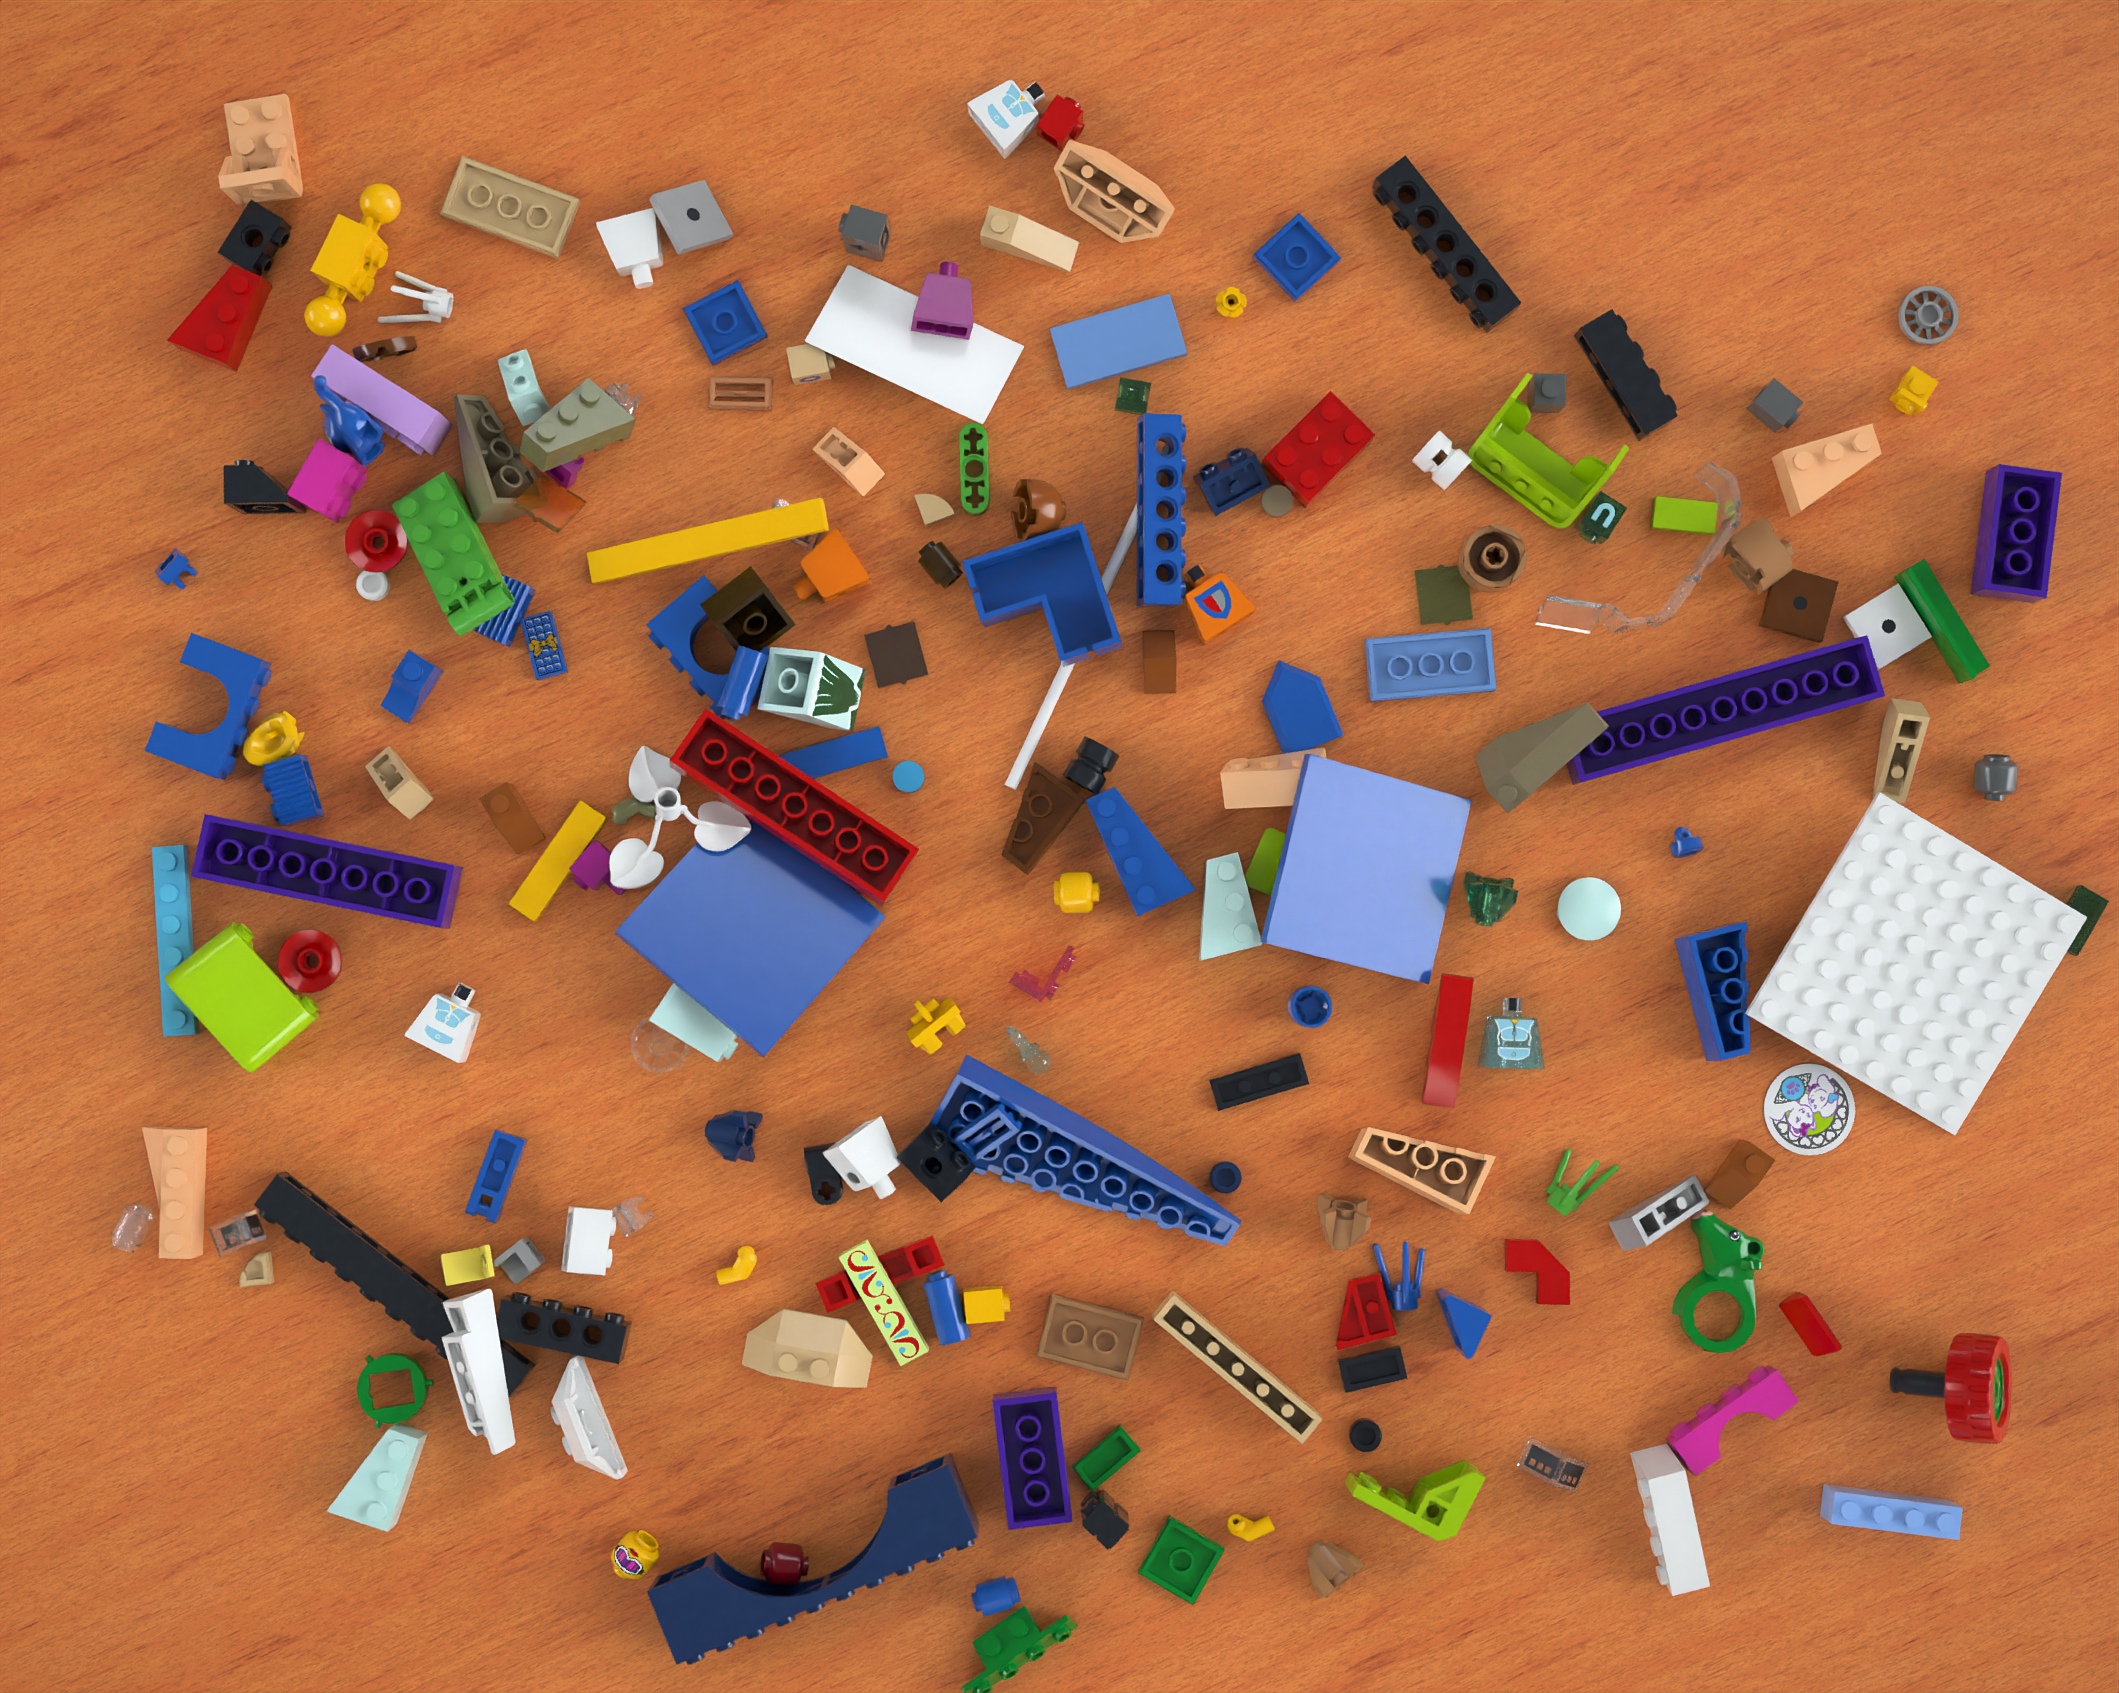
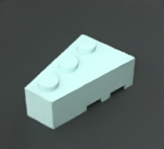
M1238 852L1205 861L1199 961L1262 945Z
M396 1423L389 1428L328 1508L327 1512L388 1532L398 1522L428 1432L401 1423Z

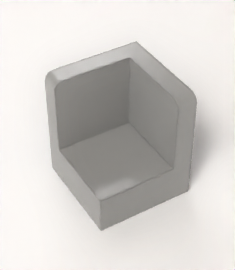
M526 1236L492 1262L495 1268L500 1265L512 1282L518 1284L545 1263L546 1259L529 1237Z

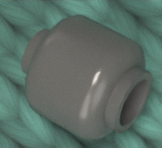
M1985 754L1984 759L1976 762L1974 789L1979 793L1985 794V800L2003 801L2005 795L2016 791L2018 765L2010 760L2011 756Z

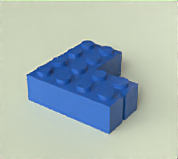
M1083 522L962 561L970 589L974 593L972 595L979 618L984 627L1044 609L1063 667L1090 659L1088 652L1094 651L1096 656L1123 648Z

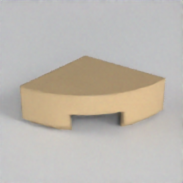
M933 494L914 495L925 526L955 516L953 509L944 499Z
M271 1251L255 1256L246 1265L240 1275L239 1287L274 1283Z

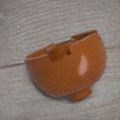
M1020 479L1013 492V497H1019L1018 512H1012L1015 536L1023 538V542L1058 530L1061 521L1066 518L1067 508L1055 487L1046 481L1036 479Z

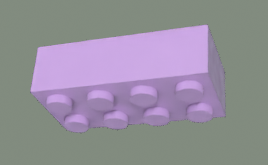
M333 344L311 375L313 378L319 375L326 377V385L345 403L358 405L370 418L372 417V420L383 429L384 433L394 439L398 434L397 439L419 455H422L423 451L433 456L453 426L437 410Z

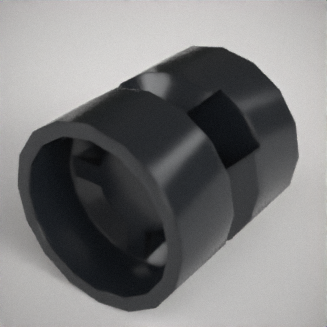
M1084 736L1076 750L1078 759H1071L1063 776L1098 795L1106 781L1104 773L1112 771L1120 756L1106 746Z

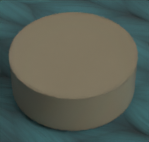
M1272 485L1263 493L1261 498L1262 508L1271 517H1282L1290 511L1293 505V495L1283 485Z

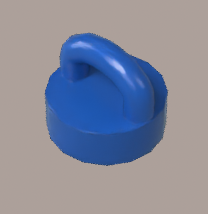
M1685 827L1676 828L1674 832L1676 842L1669 846L1672 857L1682 858L1702 851L1703 845L1700 837H1692L1690 831Z

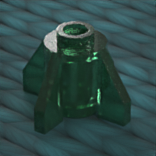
M1470 871L1466 872L1464 888L1470 907L1469 915L1475 919L1474 922L1476 924L1493 926L1495 922H1500L1516 904L1518 890L1513 889L1514 879L1509 877L1498 880L1482 877Z

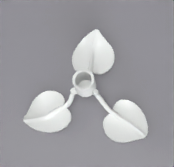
M643 745L637 752L630 767L629 788L632 795L640 802L648 803L653 800L655 801L656 821L648 847L642 840L636 838L623 840L615 846L609 861L610 881L619 888L636 889L649 885L660 876L664 866V859L661 854L653 851L656 846L663 820L672 821L677 819L680 814H684L691 823L697 825L694 836L698 844L709 851L716 852L729 849L750 833L751 825L742 813L726 803L718 801L702 804L698 810V818H695L688 811L686 805H681L680 794L677 791L681 783V774L670 767V759L656 753Z

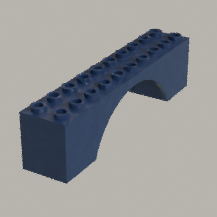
M951 1453L892 1477L888 1488L886 1513L878 1531L855 1558L827 1575L799 1581L796 1586L772 1585L764 1579L748 1575L736 1569L714 1552L657 1576L647 1590V1594L676 1665L686 1661L687 1665L703 1659L705 1657L704 1653L716 1648L717 1652L729 1649L735 1645L734 1640L744 1636L747 1639L755 1638L765 1632V1627L776 1623L777 1627L792 1622L795 1619L794 1615L806 1610L807 1614L819 1611L825 1607L824 1602L834 1598L837 1601L845 1600L855 1594V1589L866 1585L867 1589L882 1584L885 1581L884 1577L896 1572L897 1576L909 1573L915 1569L914 1564L926 1560L927 1563H932L945 1556L944 1552L956 1547L957 1551L966 1549L975 1543L974 1539L978 1538L980 1524Z

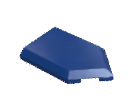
M1279 660L1262 699V704L1283 754L1309 750L1344 736L1320 677Z

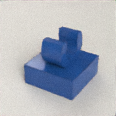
M176 547L155 570L157 577L164 583L169 585L173 581L181 589L186 587L185 583L179 579L181 572H189L194 577L197 575L194 567L187 564L189 561L186 555Z

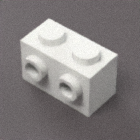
M569 1206L562 1271L605 1275L606 1268H610L612 1263V1249H608L609 1237L614 1236L616 1229V1218L612 1217L613 1211Z

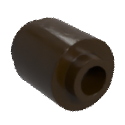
M931 541L918 552L921 555L918 563L937 585L941 584L944 589L953 584L963 574V571L959 568L961 564L942 541L937 544Z

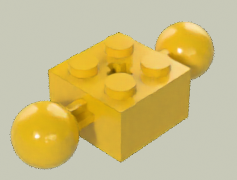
M375 183L364 189L359 202L360 209L364 215L360 224L340 214L337 215L310 270L328 287L325 296H319L311 300L306 306L304 313L308 328L319 336L331 337L343 329L346 323V312L342 304L346 296L362 303L364 297L368 296L374 287L375 280L373 278L378 268H382L386 263L388 246L377 235L381 224H387L396 219L401 209V200L398 193L387 184Z

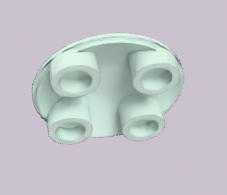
M1592 877L1580 878L1570 883L1560 895L1557 909L1558 920H1560L1565 930L1576 938L1582 940L1601 939L1614 930L1620 919L1621 904L1616 891L1603 880Z

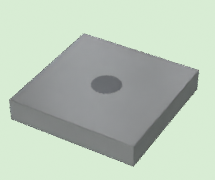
M705 180L653 194L649 199L678 255L729 240L733 236V232Z

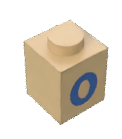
M811 344L786 348L794 385L832 379L830 369L836 368L832 354Z

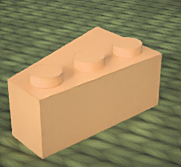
M1873 424L1783 450L1772 458L1790 517L1805 509L1882 454Z
M1325 747L1253 759L1236 758L1230 760L1220 773L1225 809L1293 806L1304 755L1312 754L1326 758Z

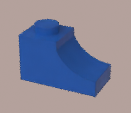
M408 650L392 674L393 680L390 689L380 706L410 724L444 671L420 655Z

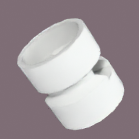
M1438 431L1415 456L1412 462L1424 473L1430 471L1432 473V480L1445 490L1468 466L1472 459L1460 448L1454 450L1452 448L1453 442L1441 431ZM1441 451L1447 457L1438 466L1433 459Z

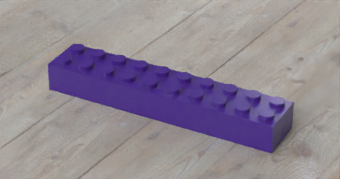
M1862 636L1597 711L1609 727L1567 763L1572 784L1575 785L1884 697V689L1868 636Z

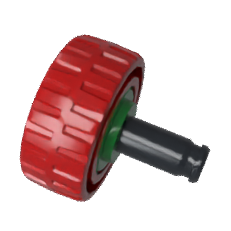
M1959 1333L1951 1342L1945 1372L1918 1369L1900 1370L1895 1367L1890 1373V1389L1893 1393L1897 1394L1903 1392L1907 1395L1944 1398L1947 1425L1954 1439L1972 1443L1998 1444L2003 1441L2006 1435L2011 1410L2012 1370L2008 1345L2005 1339L2000 1336Z

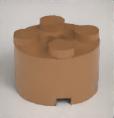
M1763 517L1757 521L1750 522L1721 544L1723 558L1729 555L1732 563L1728 565L1731 572L1750 591L1757 588V594H1761L1792 571L1791 557L1795 555L1792 546L1786 540L1780 541L1773 533L1772 525Z
M1500 524L1489 525L1476 530L1460 548L1458 555V572L1469 586L1481 592L1492 593L1505 589L1522 574L1526 566L1527 554L1521 537L1513 529ZM1490 553L1495 554L1494 560L1496 562L1493 565L1488 562L1489 558L1487 556Z

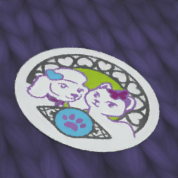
M1800 1064L1783 1071L1772 1082L1764 1101V1117L1770 1133L1784 1148L1797 1154L1819 1155L1836 1148L1847 1137L1855 1118V1102L1849 1086L1835 1071L1822 1065Z

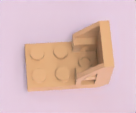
M286 94L225 103L224 109L232 156L225 157L218 175L220 189L239 207L247 206L250 200L261 204L302 197L303 185L289 97Z

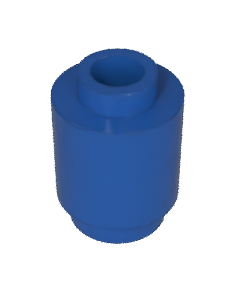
M1002 1576L977 1584L976 1592L971 1593L976 1612L982 1611L985 1617L1014 1608L1015 1603L1021 1602L1014 1576L1010 1578Z

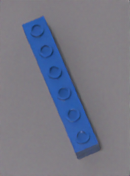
M1144 413L1137 418V606L1175 607L1181 605V600H1184L1186 594L1185 581H1181V568H1184L1186 563L1185 550L1181 549V537H1184L1186 532L1185 518H1181V505H1184L1186 500V489L1184 486H1181L1182 474L1185 473L1186 457L1182 455V443H1184L1186 438V426L1182 423V415ZM1157 441L1166 443L1168 446L1167 456L1161 455L1157 451ZM1158 472H1162L1167 476V487H1162L1158 484L1156 480ZM1158 503L1164 504L1167 507L1168 516L1166 519L1158 516L1156 512ZM1158 535L1166 537L1168 541V548L1166 550H1161L1157 546L1156 538ZM1158 566H1162L1167 570L1168 579L1166 582H1162L1157 578L1156 569Z

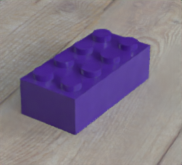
M2002 464L1986 471L1971 587L1972 595L2029 603L2047 598L2062 473Z
M1056 1386L993 1394L992 1402L1008 1530L1072 1522V1508Z

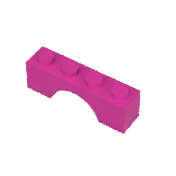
M1769 1365L1757 1367L1748 1374L1749 1379L1740 1386L1735 1384L1727 1388L1722 1393V1399L1715 1404L1708 1403L1702 1406L1696 1412L1697 1416L1688 1423L1683 1421L1671 1429V1435L1666 1440L1689 1472L1696 1476L1721 1458L1719 1449L1720 1434L1725 1424L1734 1416L1744 1412H1757L1774 1420L1799 1402L1776 1369Z

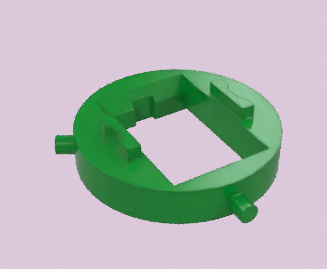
M388 1353L376 1359L368 1355L365 1358L368 1365L363 1369L358 1379L357 1396L363 1410L367 1415L376 1420L374 1426L381 1428L382 1423L396 1424L414 1416L423 1407L428 1396L429 1386L434 1384L433 1379L428 1380L419 1362L401 1353ZM410 1368L415 1402L374 1408L373 1397L370 1392L371 1383L369 1375Z

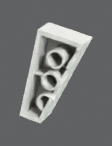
M1668 1444L1630 1453L1637 1477L1638 1489L1644 1504V1517L1652 1535L1649 1538L1654 1556L1658 1558L1659 1566H1656V1573L1660 1584L1666 1585L1672 1596L1710 1587L1684 1467Z

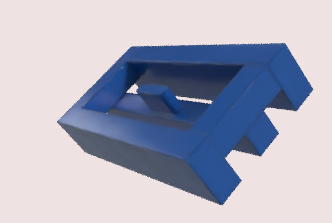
M1002 1102L957 1132L954 1136L953 1141L973 1162H976L1018 1133L1022 1127V1123L1019 1120L1016 1122L1013 1120L1014 1115L1010 1111L1006 1112L1004 1110L1005 1106ZM996 1117H999V1119L994 1121L992 1124L984 1128L982 1131L974 1135L969 1140L965 1141V1139L968 1138L970 1135L978 1131L980 1128L988 1124ZM1004 1124L1008 1126L976 1150H973L972 1147L991 1135Z

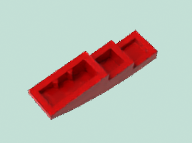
M1441 974L1431 1026L1432 1037L1426 1063L1427 1073L1422 1094L1423 1104L1450 1108L1455 1106L1471 1007L1473 977Z

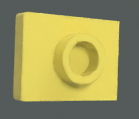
M489 1244L440 1256L445 1286L495 1276Z

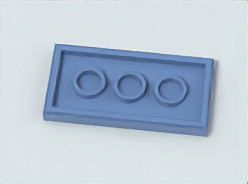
M1170 294L1050 328L1067 390L1187 356L1186 346Z
M1491 628L1368 638L1364 640L1370 702L1494 692L1497 690Z

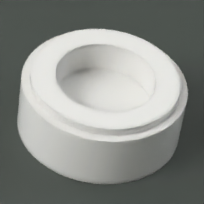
M364 570L357 578L356 588L358 593L365 599L379 601L389 593L390 581L383 572L372 573Z

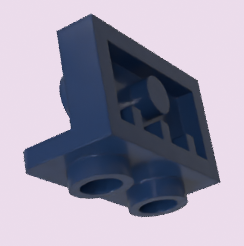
M1234 449L1226 455V459L1217 464L1209 463L1201 467L1199 473L1193 476L1195 483L1200 486L1213 515L1217 516L1270 487L1256 454L1250 449Z

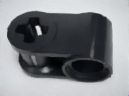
M836 1142L804 1148L805 1164L810 1178L812 1195L816 1202L822 1205L836 1203L843 1194L841 1175L823 1154L824 1151ZM826 1181H828L829 1186H834L836 1189L835 1193L830 1195V1200H827L826 1195L820 1194V1189L825 1187Z

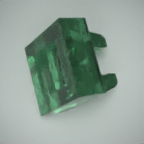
M1120 377L1115 411L1137 415L1146 413L1151 383Z

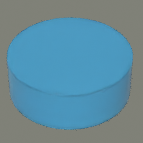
M913 761L901 762L893 771V782L902 792H916L924 783V772Z

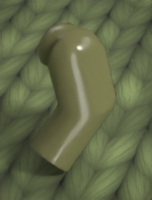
M634 796L616 803L611 811L612 821L617 825H625L629 818L635 814L655 819L657 815L655 803L640 802Z

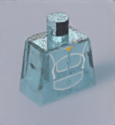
M1503 998L1502 1016L1487 1017L1478 1061L1479 1067L1544 1069L1537 1018L1522 1017V998Z

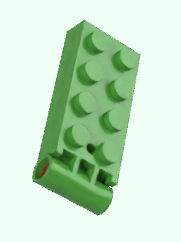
M442 472L391 504L443 613L447 615L451 627L459 636H464L515 604V599L508 589L454 478Z

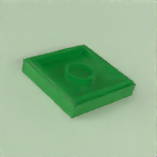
M1169 1515L1140 1565L1138 1573L1194 1605L1225 1551V1547Z

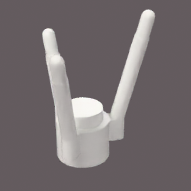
M396 271L395 276L427 291L423 293L395 285L391 286V291L422 299L423 310L429 311V314L378 317L377 321L379 323L417 321L441 323L442 317L449 318L451 315L453 293L447 292V289L435 287L410 275Z

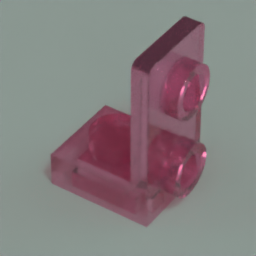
M1070 945L1067 947L1043 988L1037 985L1041 979L1026 970L1021 975L1015 972L1009 983L1040 1002L1043 1001L1044 997L1051 1000L1060 985L1055 981L1061 970L1067 973L1076 959V956L1071 954L1074 947Z

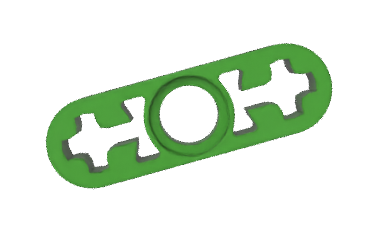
M969 423L959 433L961 503L965 512L978 516L987 511L990 503L988 437L982 425ZM970 431H976L977 436L982 437V440H977V453L983 451V456L978 454L964 456V452L971 453L970 441L964 440L965 437L970 436ZM971 461H978L983 465V473L977 478L969 477L965 472L967 464ZM984 482V487L978 486L979 498H984V502L979 503V508H973L971 503L966 502L967 499L972 498V486L965 487V483L977 485Z

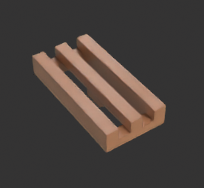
M709 376L708 408L710 410L772 411L773 379ZM716 385L765 386V391L716 390ZM716 397L761 398L765 399V402H737L715 400Z

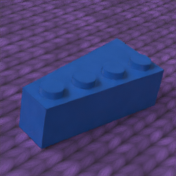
M1115 787L1086 799L1085 803L1136 916H1140L1196 890Z
M1747 921L1674 938L1706 1061H1722L1750 1053L1749 1015L1745 1014L1747 1011V994H1749V981H1746L1748 948H1745Z

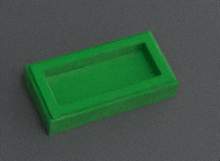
M1120 1424L1072 1464V1468L1088 1488L1094 1491L1138 1454L1141 1448Z

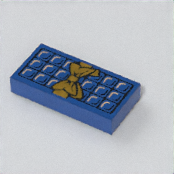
M548 611L520 619L536 680L539 681L568 673L553 612Z

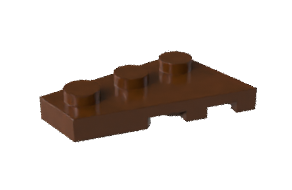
M1036 762L1032 768V775L1027 789L1025 788L1022 803L1016 819L1013 821L1002 852V856L1026 875H1029L1085 803L1084 798Z

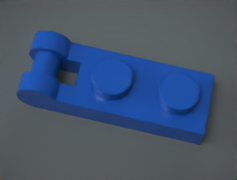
M499 1129L494 1131L465 1213L472 1216L479 1214L487 1217L486 1221L494 1224L498 1222L525 1148L526 1139ZM484 1194L493 1197L491 1205L482 1202Z

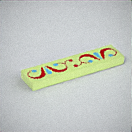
M868 1240L839 1254L838 1258L900 1366L927 1353L929 1347Z

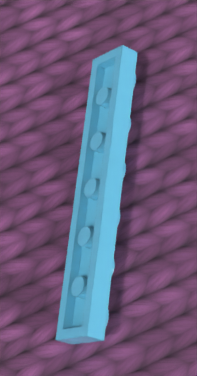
M187 845L152 847L163 1037L199 1034L198 1018L174 993L165 980L167 974L194 953Z

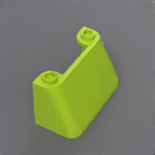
M234 921L167 974L165 980L174 993L245 1070L254 1073L318 1019L320 1015L316 1012L319 1009L309 996L305 995L302 997L297 994L294 996L252 949L254 946L251 941L254 938L252 932L244 924L238 925Z

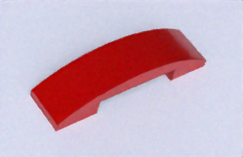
M933 1235L877 1256L893 1285L945 1266ZM846 1270L815 1283L827 1313L854 1303L861 1298Z

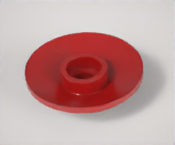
M369 510L355 517L349 524L345 533L344 544L348 557L357 567L368 572L381 573L391 570L402 561L407 552L408 538L396 516L383 510ZM383 538V547L375 548L374 543L376 539Z
M314 929L296 932L283 943L278 956L279 971L284 981L295 990L305 993L322 991L331 986L341 972L342 953L340 947L325 932ZM312 955L318 958V964L315 967L309 964V958Z

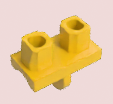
M950 996L941 1004H938L933 998L925 1006L918 999L913 1003L918 1011L909 1018L914 1026L906 1034L916 1048L920 1046L928 1054L932 1055L943 1044L935 1034L938 1030L945 1026L953 1036L965 1028L966 1025L959 1014L961 1011Z

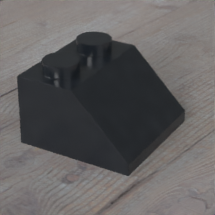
M236 460L234 465H224V504L242 514L306 513V507L287 495L289 490L274 476L266 472L263 467L254 465V461Z

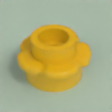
M1228 287L1225 291H1220L1216 297L1217 310L1225 317H1238L1243 313L1247 299L1244 294L1240 293L1238 288ZM1233 300L1234 304L1230 305L1228 301Z

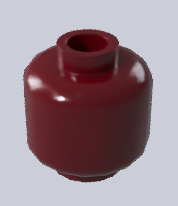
M773 1542L768 1549H764L762 1552L760 1574L765 1576L769 1584L796 1586L801 1576H806L808 1573L809 1557L804 1556L802 1547L798 1544Z

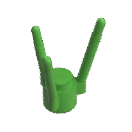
M1566 1149L1553 1181L1546 1190L1550 1194L1546 1202L1567 1217L1571 1210L1575 1212L1587 1197L1607 1181L1619 1169V1166L1613 1165L1579 1195L1577 1192L1597 1169L1600 1162L1595 1160L1572 1188L1564 1183L1559 1188L1558 1185L1571 1155V1150Z

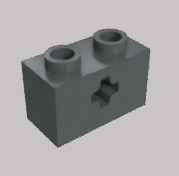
M851 205L848 214L843 213L839 224V232H842L841 240L844 241L846 251L883 262L891 235L888 215Z

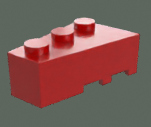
M232 265L167 341L182 351L237 372L272 285L263 277Z

